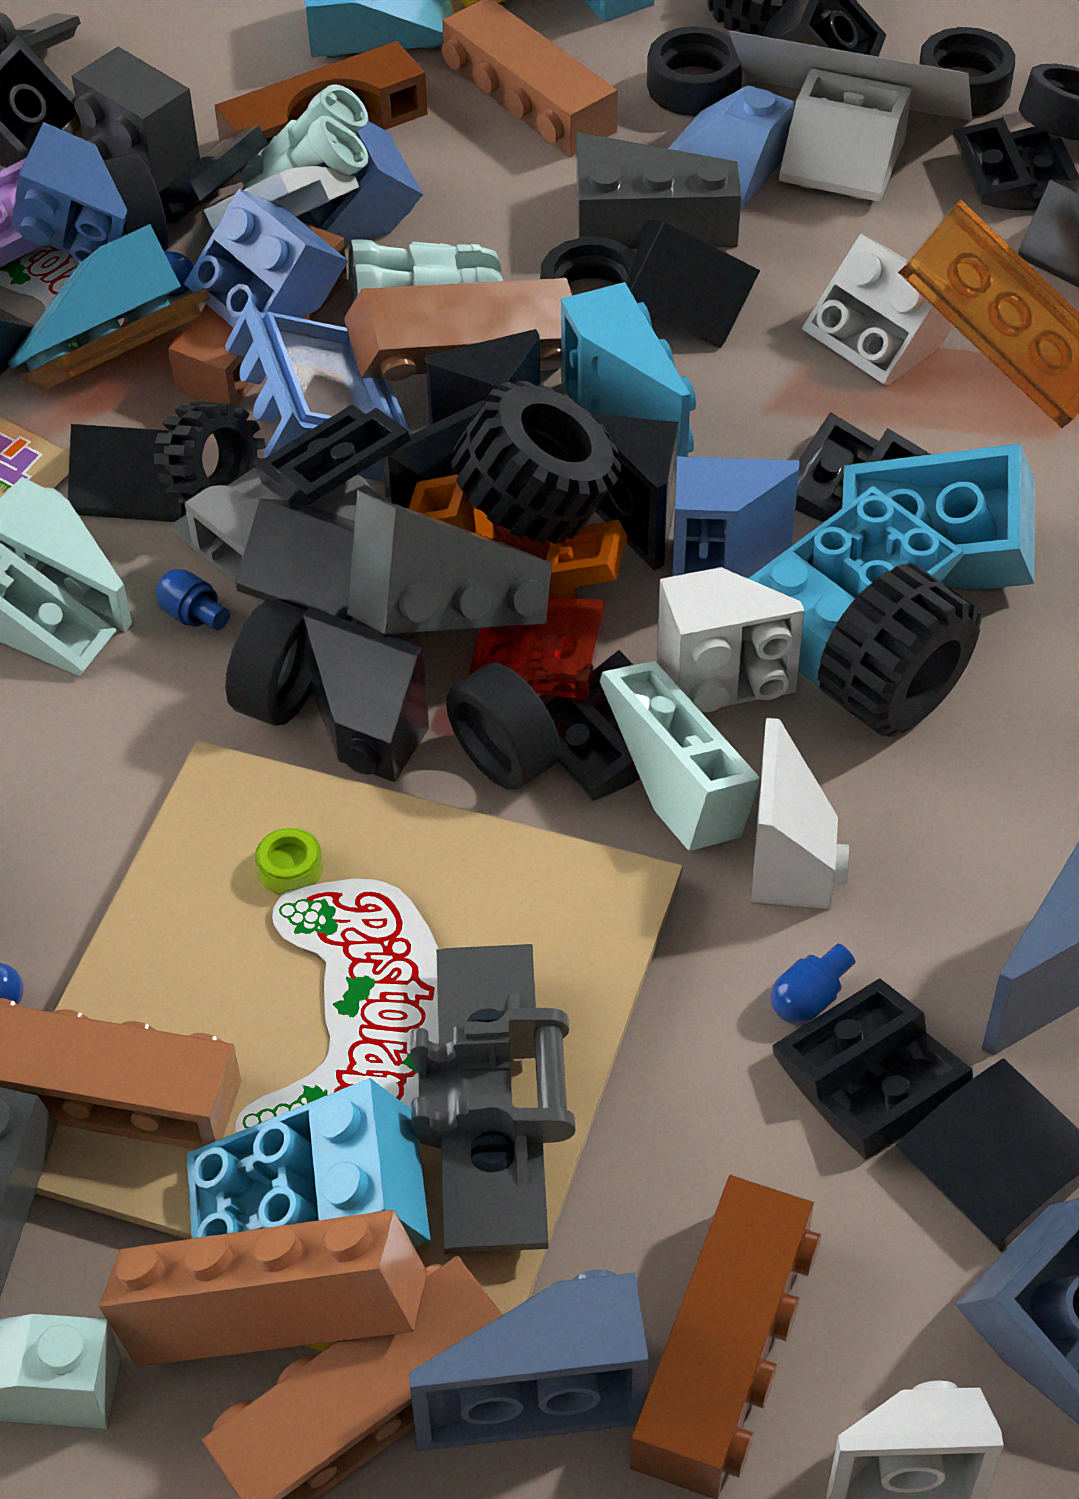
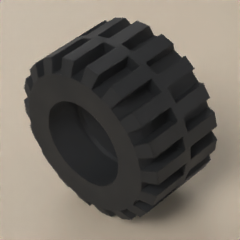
M518 381L516 385L506 382L500 384L498 389H493L455 445L452 452L455 456L451 461L452 470L458 474L456 482L460 489L470 496L468 501L477 510L485 513L488 516L487 519L496 526L501 525L508 529L510 534L519 538L526 536L532 542L544 544L546 540L553 544L564 543L567 538L573 539L579 534L617 482V476L621 472V463L616 459L619 453L616 445L608 439L609 433L603 425L594 419V416L586 408H582L565 394L561 395L550 387L541 384L537 387L527 381Z
M913 563L898 565L891 571H886L868 585L840 617L820 659L821 664L817 678L820 681L819 688L882 737L885 735L893 737L901 732L904 733L934 711L962 676L978 641L981 614L978 613V608L918 565Z

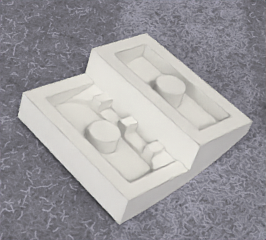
M302 166L278 172L244 191L282 205L297 218L360 186L356 177L350 174L345 175L327 167ZM235 195L204 210L213 230L216 229Z

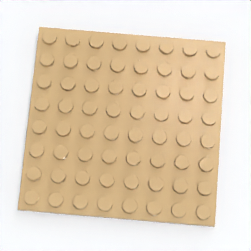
M196 740L55 1011L61 1009L73 1010L85 1015L89 1019L118 1024L126 1021H137L145 1023L158 1031L187 1036L193 1033H206L218 1037L223 1042L233 1043L241 1083L223 1138L239 1132L235 1130V1121L239 1113L249 1103L263 1095L285 1088L311 1074L325 1060L329 1052L330 1034L325 1022L324 1006L326 962L317 953L299 948L285 940L277 931L273 923L272 913L276 902L282 894L270 891L261 883L255 862V852L258 844L271 832L283 828L305 830L317 839L321 847L323 871L316 884L359 878L375 879L399 888L413 902L421 914L439 949L533 944L536 1008H556L564 1011L569 1018V1033L563 1039L567 1110L574 1114L576 1126L575 1134L570 1139L561 1142L543 1143L549 1245L679 884L683 865ZM535 1058L513 1059L510 1063L512 1105L517 1108H538ZM57 1125L35 1194L181 1238L192 1239L187 1153L195 1149ZM418 1140L431 1241L414 1247L425 1268L434 1264L443 1266L458 1255L501 1313H507L530 1299L547 1249L444 1254L441 1149L420 1144Z

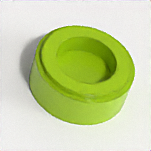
M283 828L273 831L265 836L256 848L255 862L259 880L267 889L274 893L284 894L291 890L315 885L322 875L323 861L320 844L312 834L305 830Z

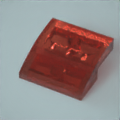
M548 599L546 624L481 628L468 676L486 664L500 663L521 676L536 694L587 699L605 620V600Z

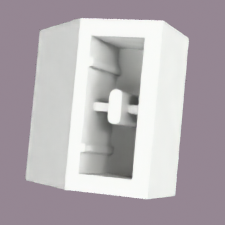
M811 68L796 101L780 168L779 181L800 185L804 188H815L849 195L856 199L880 202L905 141L912 88Z
M860 233L802 327V330L888 386L941 348L970 300L889 248Z
M722 567L660 579L657 663L701 712H712L725 706L755 700H771L781 695L795 693L804 608L801 601Z

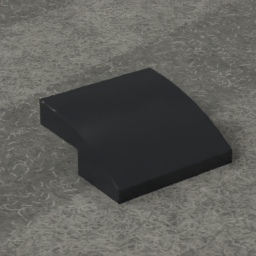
M1004 118L953 130L954 141L981 204L1011 210H1037L1050 179L1079 181V174L1060 136L1050 134L1035 126L1010 132Z
M260 126L245 128L226 137L159 192L167 223L180 221L244 168V164L268 145Z
M351 404L255 464V468L262 484L271 491L292 503L309 505L410 442L411 437L407 429L378 408H374L365 414Z
M830 412L799 459L795 510L822 522H825L840 511L843 500L844 465L931 454L887 428L880 441Z
M620 650L575 685L564 676L539 696L554 721L560 739V757L557 762L592 801L617 792L641 779L600 683L603 671L633 665Z
M881 978L772 1045L774 1056L802 1094L830 1126L864 1159H868L912 1130L936 1107L973 1079L972 1068L926 1032L924 1012Z
M1005 1058L981 1072L953 1093L896 1144L900 1152L1000 1252L1016 1239L1048 1205L1064 1202L1079 1187V1129Z

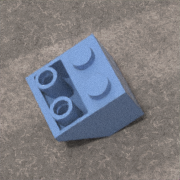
M43 122L18 175L11 229L19 232L26 240L33 244L52 246L71 254L76 261L81 263L99 247L122 237L128 210L96 144Z
M238 189L184 285L233 328L249 297L259 312L266 313L268 311L302 319L321 308L348 260L282 205Z
M677 456L672 577L722 567L748 579L790 548L793 539L799 460Z

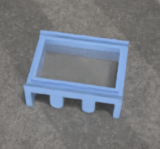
M249 297L225 347L227 353L245 356L240 367L241 381L261 384L265 376H267V381L254 404V418L259 421L274 423L281 414L282 419L263 452L265 458L351 404L365 414L374 408H378L407 429L411 435L390 381L384 380L383 377L361 379L347 328L268 311L262 313L258 311ZM379 460L358 475L363 478L384 481L383 460Z

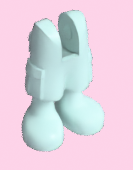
M335 84L329 85L313 97L307 110L298 120H291L277 136L273 137L264 149L244 164V168L241 171V181L244 185L242 190L278 172L302 166H319L318 164L322 162L345 175L359 172L368 163L369 157L364 144L354 134L366 126L368 122V113L358 96L348 88Z
M355 239L349 241L348 273L350 291L353 292V302L361 289L504 281L500 274L501 264L497 252L480 247V244H457L456 246H451L443 243L411 242V244H408L407 249L378 245L371 240Z

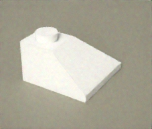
M766 718L751 903L830 909L834 883L846 884L849 845L837 844L838 816L780 719Z
M949 1381L924 1382L915 1386L912 1390H901L838 1435L826 1499H986L1004 1445L1001 1429L980 1387L958 1388L956 1384Z

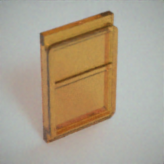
M205 288L19 377L24 386L37 381L42 391L201 316L202 313L198 304L210 299Z

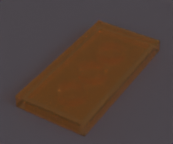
M962 200L958 201L898 273L1062 429L1073 421L1079 413V312Z

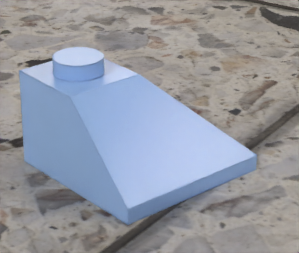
M747 85L700 111L668 149L737 161L741 191L740 208L743 209L783 160L793 118L794 101L775 95L768 90Z

